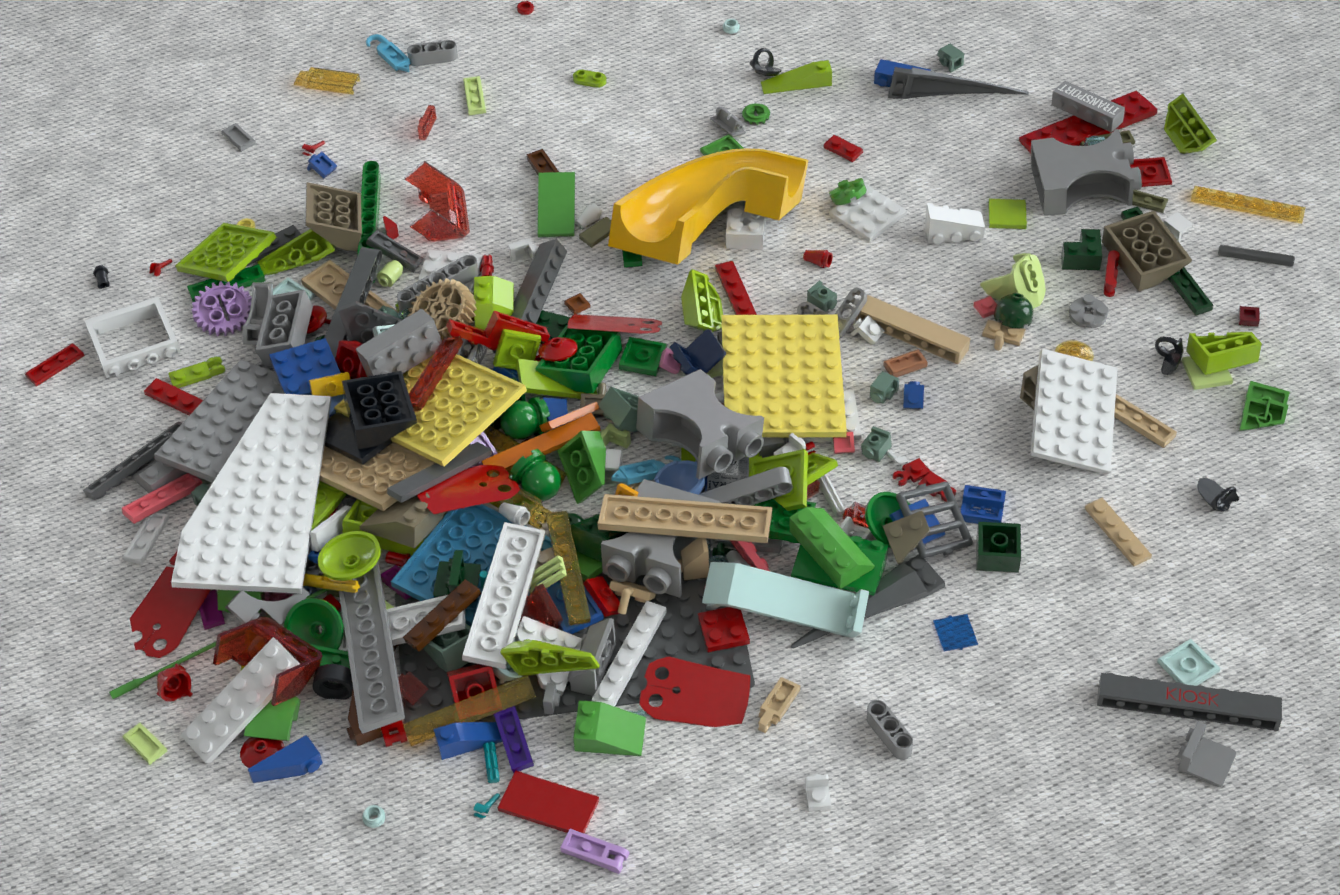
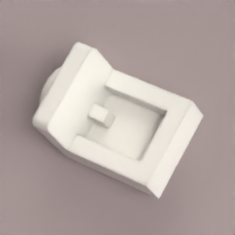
M530 238L508 245L512 261L528 256L533 260L537 251V246L532 244Z
M868 315L863 320L859 318L852 325L854 329L850 334L854 336L859 333L868 343L873 345L885 330Z
M847 516L843 523L840 524L841 529L848 536H859L866 540H871L873 537L868 528L855 525L851 517Z

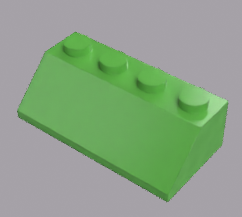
M806 507L789 517L791 534L839 589H842L875 568L874 564L824 508Z

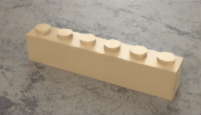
M867 295L866 304L856 317L857 321L859 318L863 320L869 315L885 330V334L956 364H959L969 351V337Z

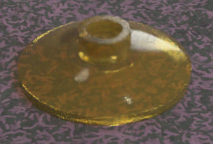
M1077 340L1064 341L1055 349V352L1093 361L1094 358L1092 349L1087 344Z

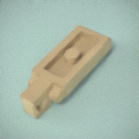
M780 677L760 707L758 716L761 718L758 722L759 731L766 733L771 724L777 725L778 721L780 722L799 693L800 685Z

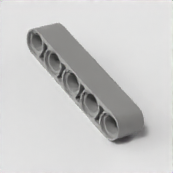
M465 255L399 291L397 294L399 311L405 315L411 314L409 308L413 307L411 302L417 300L415 296H420V290L425 291L427 289L426 285L430 287L432 282L438 284L439 279L443 282L446 278L450 281L454 279L464 285L474 280V277L479 275L477 258L473 255Z
M777 467L698 495L718 500L724 504L752 506L787 494L793 487L789 470L786 467Z

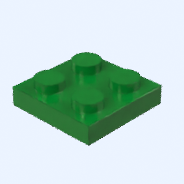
M629 337L619 362V370L656 377L660 368L659 363L662 352L667 348V344Z

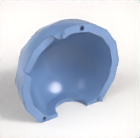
M675 460L661 468L654 478L656 483L697 495L702 492L705 485V477L701 479L696 478L697 461Z

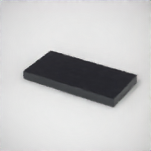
M337 412L328 419L324 446L362 465L392 443L390 438L378 446L358 449L349 417Z

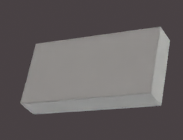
M236 123L221 131L222 135L241 152L256 144V141Z

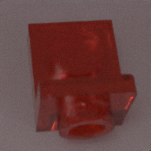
M854 502L849 508L845 509L843 519L845 520L847 516L851 517L854 524L868 528L865 518L866 505Z
M410 671L406 675L402 673L398 676L401 696L414 706L428 691V688Z

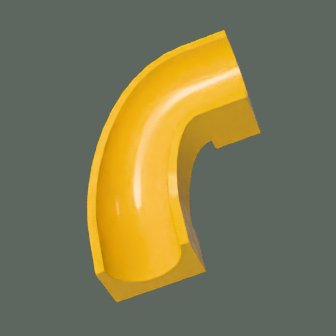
M744 148L712 153L674 167L649 180L614 203L608 246L678 265L690 255L692 243L712 220L734 202L746 201L744 212L775 220L783 218L802 199L808 160L770 150Z

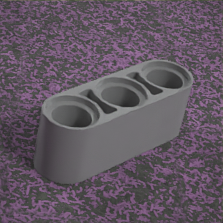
M453 40L413 44L407 48L408 58L412 66L451 62L458 58L456 42Z
M871 701L867 706L868 724L894 757L900 760L908 759L913 749L912 736L883 701Z

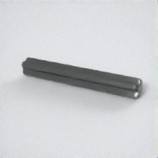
M1220 245L1218 250L1219 256L1292 267L1295 261V256L1240 247Z

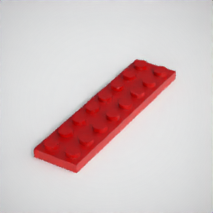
M1137 90L1111 100L1125 107L1123 122L1116 128L1119 130L1157 115L1158 109ZM1073 115L1020 136L1019 142L1031 154V140L1054 138L1064 144L1080 146V143L1083 141L1087 143L1090 138L1112 132Z

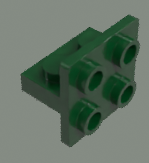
M454 550L453 558H450L449 562H439L433 597L449 595L465 579L478 587L481 564L464 563L463 550Z

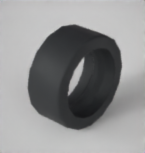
M338 664L319 666L315 671L312 688L314 692L325 699H349L352 696L353 690L351 670Z

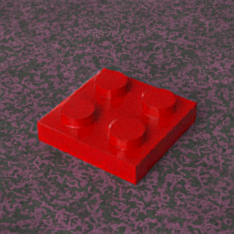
M726 607L698 613V620L707 652L750 644L749 634L740 609Z

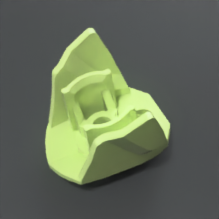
M1031 253L1015 254L1013 259L1016 263L1012 265L1010 274L980 283V286L987 295L997 300L1013 293H1020L1031 302L1033 309L1041 305L1046 292L1041 264L1036 255Z

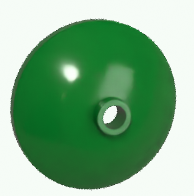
M880 492L868 501L865 508V518L873 536L877 540L889 544V548H891L883 526L893 522L889 515L900 510V506L896 499V493Z
M309 598L301 600L289 610L284 622V638L286 644L293 651H295L298 642L338 650L342 644L344 635L343 622L336 608L329 602L319 598ZM319 626L322 627V633L319 631Z

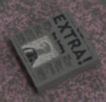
M744 457L738 461L733 459L730 466L723 472H713L707 475V491L749 477V457Z

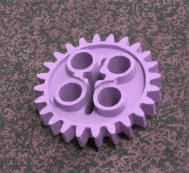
M220 281L219 286L212 283V288L205 286V292L199 291L200 296H195L196 302H192V314L198 328L202 327L203 332L208 330L209 335L216 332L217 336L220 333H224V336H227V332L234 334L235 329L242 331L241 326L246 323L251 307L252 296L249 295V291H244L243 286L238 288L237 283L230 286V281L226 285H223L222 281ZM217 297L221 298L223 307L227 312V316L230 321H226L222 307H220V303Z

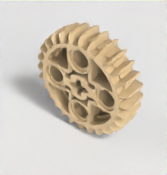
M446 278L444 282L439 279L438 284L432 282V286L426 285L427 289L425 291L420 290V296H415L417 300L411 302L413 307L409 308L411 314H408V316L423 309L434 319L442 343L445 346L447 341L452 344V339H454L446 327L448 320L451 319L467 325L473 323L471 318L476 316L473 311L477 308L473 294L464 284L454 279L450 281Z

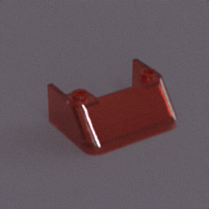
M423 161L404 177L407 182L418 188L419 199L430 205V209L411 223L410 228L433 242L464 238L470 233L465 193L460 184L426 161Z
M267 617L254 619L218 634L213 659L215 666L231 659L241 666H246L273 637L300 663L276 675L271 701L273 706L298 696L321 664L322 653L318 649Z

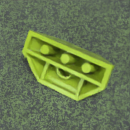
M1183 93L1168 104L1164 131L1180 153L1200 152L1217 141Z
M691 269L681 295L684 324L702 331L706 329L712 332L722 329L721 315H723L721 298L714 286L709 282L708 275Z
M498 276L474 277V299L477 308L474 311L476 315L474 317L476 328L485 330L493 311L510 316L514 313L513 282Z

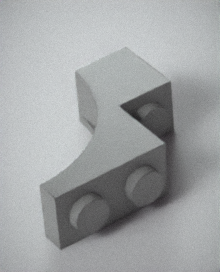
M252 283L250 312L246 323L243 325V345H257L268 298L273 295V283Z
M302 588V594L295 593L287 599L272 602L256 599L241 590L225 608L243 624L248 622L252 624L259 617L258 611L260 610L275 625L279 626L282 623L284 624L289 610L296 603L306 599L310 593Z

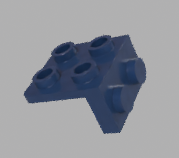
M706 329L687 348H684L677 342L670 346L674 353L672 355L673 358L682 365L681 370L685 375L700 369L707 374L726 355V351L709 329Z

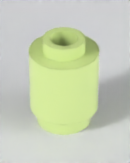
M396 260L388 262L377 274L378 282L384 287H392L402 275L403 266Z

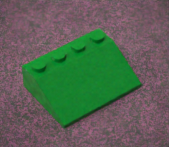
M566 325L558 337L574 340L577 343L576 353L561 361L541 359L536 366V371L573 391L594 393L622 351L620 332L570 329Z
M849 536L874 564L875 568L842 589L858 592L862 589L869 591V595L874 596L886 566L889 544L879 540L870 541L859 536ZM800 544L791 577L839 588Z

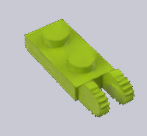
M214 356L207 361L175 370L168 374L172 385L181 388L225 373L226 369L224 365H221V357Z

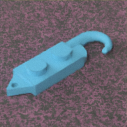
M374 34L367 38L366 45L370 47L372 40L381 42L377 46V52L395 71L409 72L410 59L392 42H389L384 36Z
M665 456L666 460L681 461L676 456ZM651 459L620 466L618 471L612 475L611 481L625 482L627 485L642 482L644 479L653 480L665 464Z

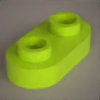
M580 69L573 73V81L578 85L600 88L607 83L606 75L600 72Z

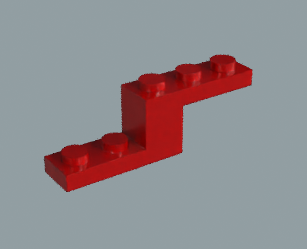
M493 311L485 330L451 319L448 320L446 325L449 334L453 338H463L474 345L482 344L490 350L497 349L503 329L540 335L541 341L544 342L548 341L550 337L546 327L497 311Z

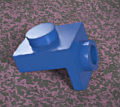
M910 381L908 384H904L903 408L923 409L924 385H920V382Z

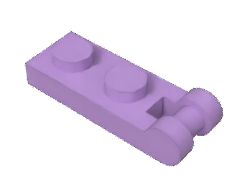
M569 829L560 847L562 853L604 867L617 874H620L623 868L622 863L629 856V851L623 847L573 829ZM610 854L615 856L614 860L608 858Z

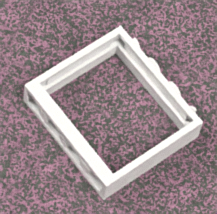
M159 297L85 320L88 333L106 378L114 375L118 376L120 373L136 370L140 366L154 364L158 360L167 357L172 358L173 355L181 353ZM156 315L160 316L169 340L106 360L97 335Z

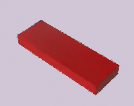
M72 343L26 372L25 376L37 387L84 357V352Z

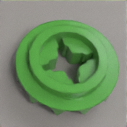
M750 104L742 111L744 121H749L750 125L753 122L758 125L759 122L765 123L766 120H769L770 110L763 104Z

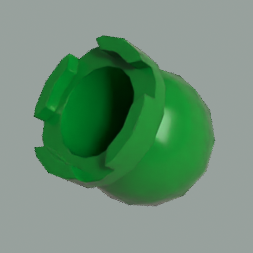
M539 397L531 398L528 402L515 401L500 415V426L504 433L513 439L524 440L533 434L537 437L546 433L541 431L539 425L546 423L547 417L550 416L548 406L545 400H540Z
M539 449L531 451L532 455L527 458L522 456L511 469L513 475L509 477L512 481H516L517 484H521L525 495L534 501L543 502L557 495L561 487V475L555 466L545 462V455Z

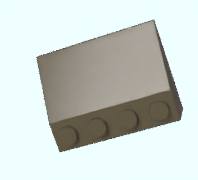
M307 182L305 225L336 247L346 251L357 252L362 234L361 193Z
M1155 211L1104 226L1103 245L1109 252L1115 250L1120 253L1119 261H1117L1118 265L1138 292L1157 286L1192 262L1191 257Z
M416 495L402 503L397 500L385 511L377 509L360 526V530L415 548L439 524L448 511L432 514L427 509L428 504L421 502Z

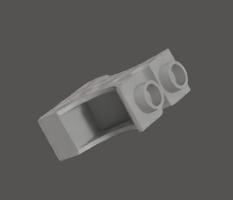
M1115 129L1104 141L1089 146H1072L1059 142L1054 138L1031 140V169L1044 216L1066 214L1076 203L1093 197L1113 198L1128 206H1132L1133 190H1138L1142 187L1141 173L1139 167H1130V164L1134 163L1133 147L1131 142H1122L1119 129Z
M701 369L638 397L636 429L650 441L672 443L689 451L698 463L696 474L698 479L713 472H723L730 466L733 459L738 461L746 456L753 457L757 455L764 444L762 437L764 417L737 413L722 405L715 396L716 381Z
M646 479L642 481L636 490L639 492L638 497L720 503L718 500ZM628 532L621 537L602 541L603 574L608 575L617 582L628 581L634 583L639 576L645 575L643 579L644 585L655 594L667 593L681 597V564L677 560L681 559V550L697 538ZM706 538L708 548L712 546L715 539Z

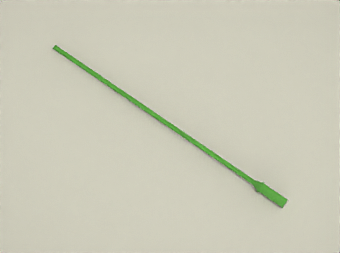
M321 589L307 596L306 599L314 598L330 589ZM266 616L143 678H133L132 681L109 693L112 699H115L135 688H139L144 681L157 676L161 671L174 667L176 663L181 664L244 633V629L254 628L270 619Z

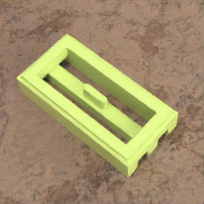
M557 555L535 569L530 585L531 589H529L530 594L536 595L567 576L563 557Z

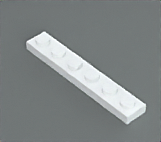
M646 601L591 701L603 702L615 707L666 614V607Z

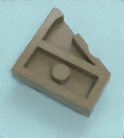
M923 511L883 526L897 564H901L911 550L913 551L918 546V543L930 532Z

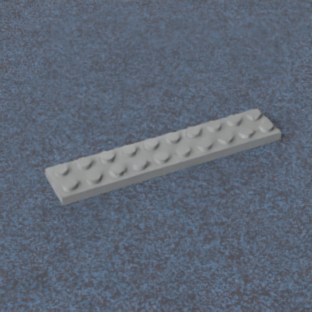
M378 562L365 575L353 579L360 584L357 593L339 591L358 723L362 734L405 719Z

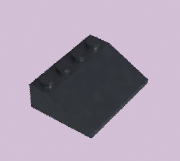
M402 371L342 381L344 401L358 449L378 446L417 423Z

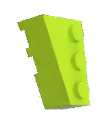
M1227 332L1226 335L1215 336V333H1208V336H1196V333H1189L1186 352L1202 372L1208 375L1258 362L1262 343L1252 332Z

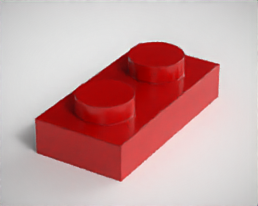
M833 135L824 143L825 149L852 163L863 153L862 148L836 135Z

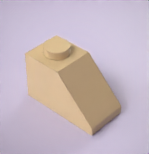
M697 538L681 550V559L677 561L681 564L684 580L708 577L709 552L706 538Z

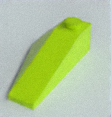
M829 60L811 62L761 81L763 94L832 86Z
M309 229L257 261V263L260 264L264 276L272 275L319 261L335 251L336 246Z
M525 639L523 641H516L500 651L501 655L518 676L598 669L600 666L589 652L537 640Z

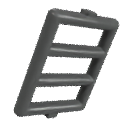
M948 482L929 486L921 484L916 489L900 492L896 495L904 517L919 511H923L926 516L951 509L955 521L929 527L930 532L927 536L959 528L963 540L928 549L925 548L921 540L916 547L921 558L942 553L944 556L949 555L954 550L969 547L973 544L971 535ZM939 491L944 492L947 502L910 511L906 501L907 499Z

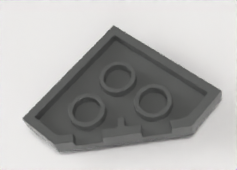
M357 301L337 307L349 341H358L362 344L374 338L373 328L375 326L395 325L402 321V319Z

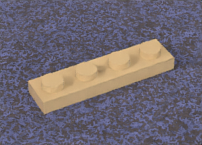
M1116 394L1114 413L1116 419L1162 448H1165L1176 437L1177 432Z
M1103 497L1085 505V510L1133 566L1151 559L1152 554Z

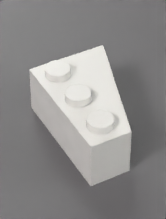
M927 203L925 232L928 244H941L942 242L958 243L967 240L978 241L984 238L985 226L981 212L962 208L953 210L949 209V206L943 205L941 208L933 206L932 203Z

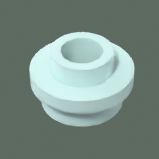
M727 19L723 24V31L728 34L737 33L740 29V25L735 19Z
M377 805L367 807L362 816L364 824L370 828L381 826L386 818L384 810ZM372 815H377V816H378V817L375 818V819H370V817H371Z

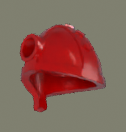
M176 663L174 667L161 671L157 675L158 692L156 694L163 700L171 702L184 696L191 697L193 695L191 692V677L183 666Z

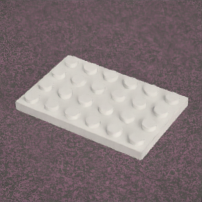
M1042 348L1039 352L1030 456L1097 473L1109 474L1111 471L1118 368Z

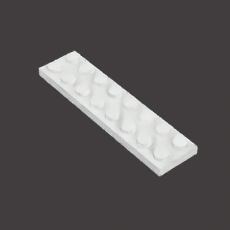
M504 522L463 651V661L506 669L507 661L500 651L514 642L545 538V530Z

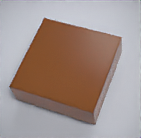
M581 293L564 301V304L573 314H578L591 307L590 303Z

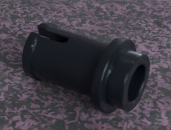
M103 265L96 266L93 271L99 289L110 286L107 276L109 272Z

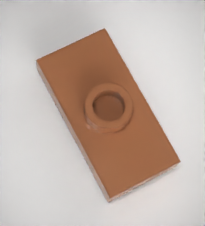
M917 349L884 361L883 366L890 375L899 377L927 367L928 362L920 350Z

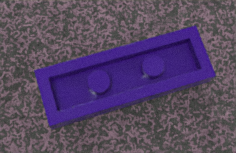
M515 706L494 713L512 772L533 767L534 763Z

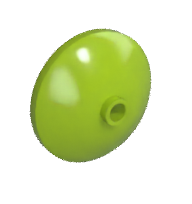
M363 531L346 532L334 537L324 545L318 556V565L321 572L330 579L339 581L353 580L365 575L376 565L381 555V547L376 537L370 533Z

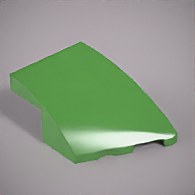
M1250 381L1239 430L1244 431L1284 424L1289 406L1287 401L1290 391Z
M282 688L245 727L244 736L289 741L292 721H297L301 699Z

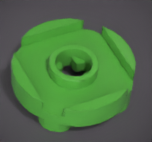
M862 178L850 182L843 180L838 183L837 188L829 192V195L835 205L850 203V199L855 196L856 199H859L866 193L867 189Z

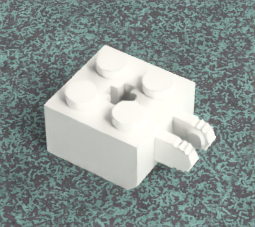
M740 203L739 208H728L726 248L763 250L765 217L744 212V203Z

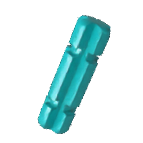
M489 742L483 745L488 783H497L500 781L496 747L494 742Z

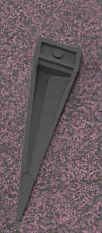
M894 67L888 98L909 99L937 95L979 93L1029 95V92L914 67L911 69Z
M919 555L906 563L902 562L881 578L874 596L868 595L864 619L927 597L944 588L945 581ZM813 628L794 642L791 648L814 641L830 632Z

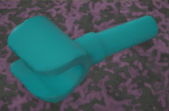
M496 793L485 805L476 803L473 809L476 811L474 816L482 819L485 818V815L479 813L488 814L491 806L501 797L500 794Z

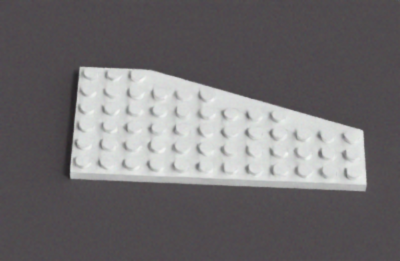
M270 393L181 531L171 581L172 587L302 594L331 396Z

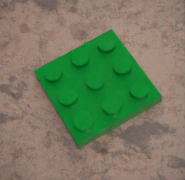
M774 499L752 505L772 507L770 539L799 543L790 532L789 517L804 508L787 511ZM807 501V507L816 508V503Z

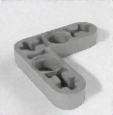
M861 288L852 289L835 313L838 314L839 338L845 335L867 302V294ZM860 295L861 299H855L854 296ZM802 302L797 308L798 315H809L803 312L804 309H809L813 315H828V313L809 302ZM851 302V303L854 304L856 307L853 308L849 303ZM851 309V315L848 318H844L842 316L843 311Z

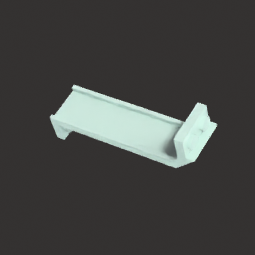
M711 562L702 603L707 604V610H716L720 606L732 607L854 638L862 632L869 591L861 589L857 593H851L739 563Z

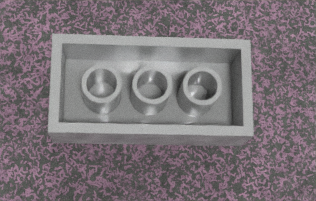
M305 290L269 296L255 349L264 366L272 365L269 354L304 344L313 304Z
M420 309L357 347L356 352L368 377L402 371L403 374L444 349V345L434 319L423 309Z

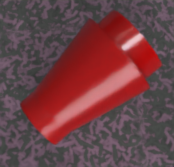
M805 250L803 259L824 268L830 267L833 255L828 250Z

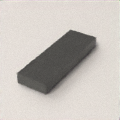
M378 230L366 242L370 247L381 250L382 254L390 259L400 262L403 267L413 273L424 259Z

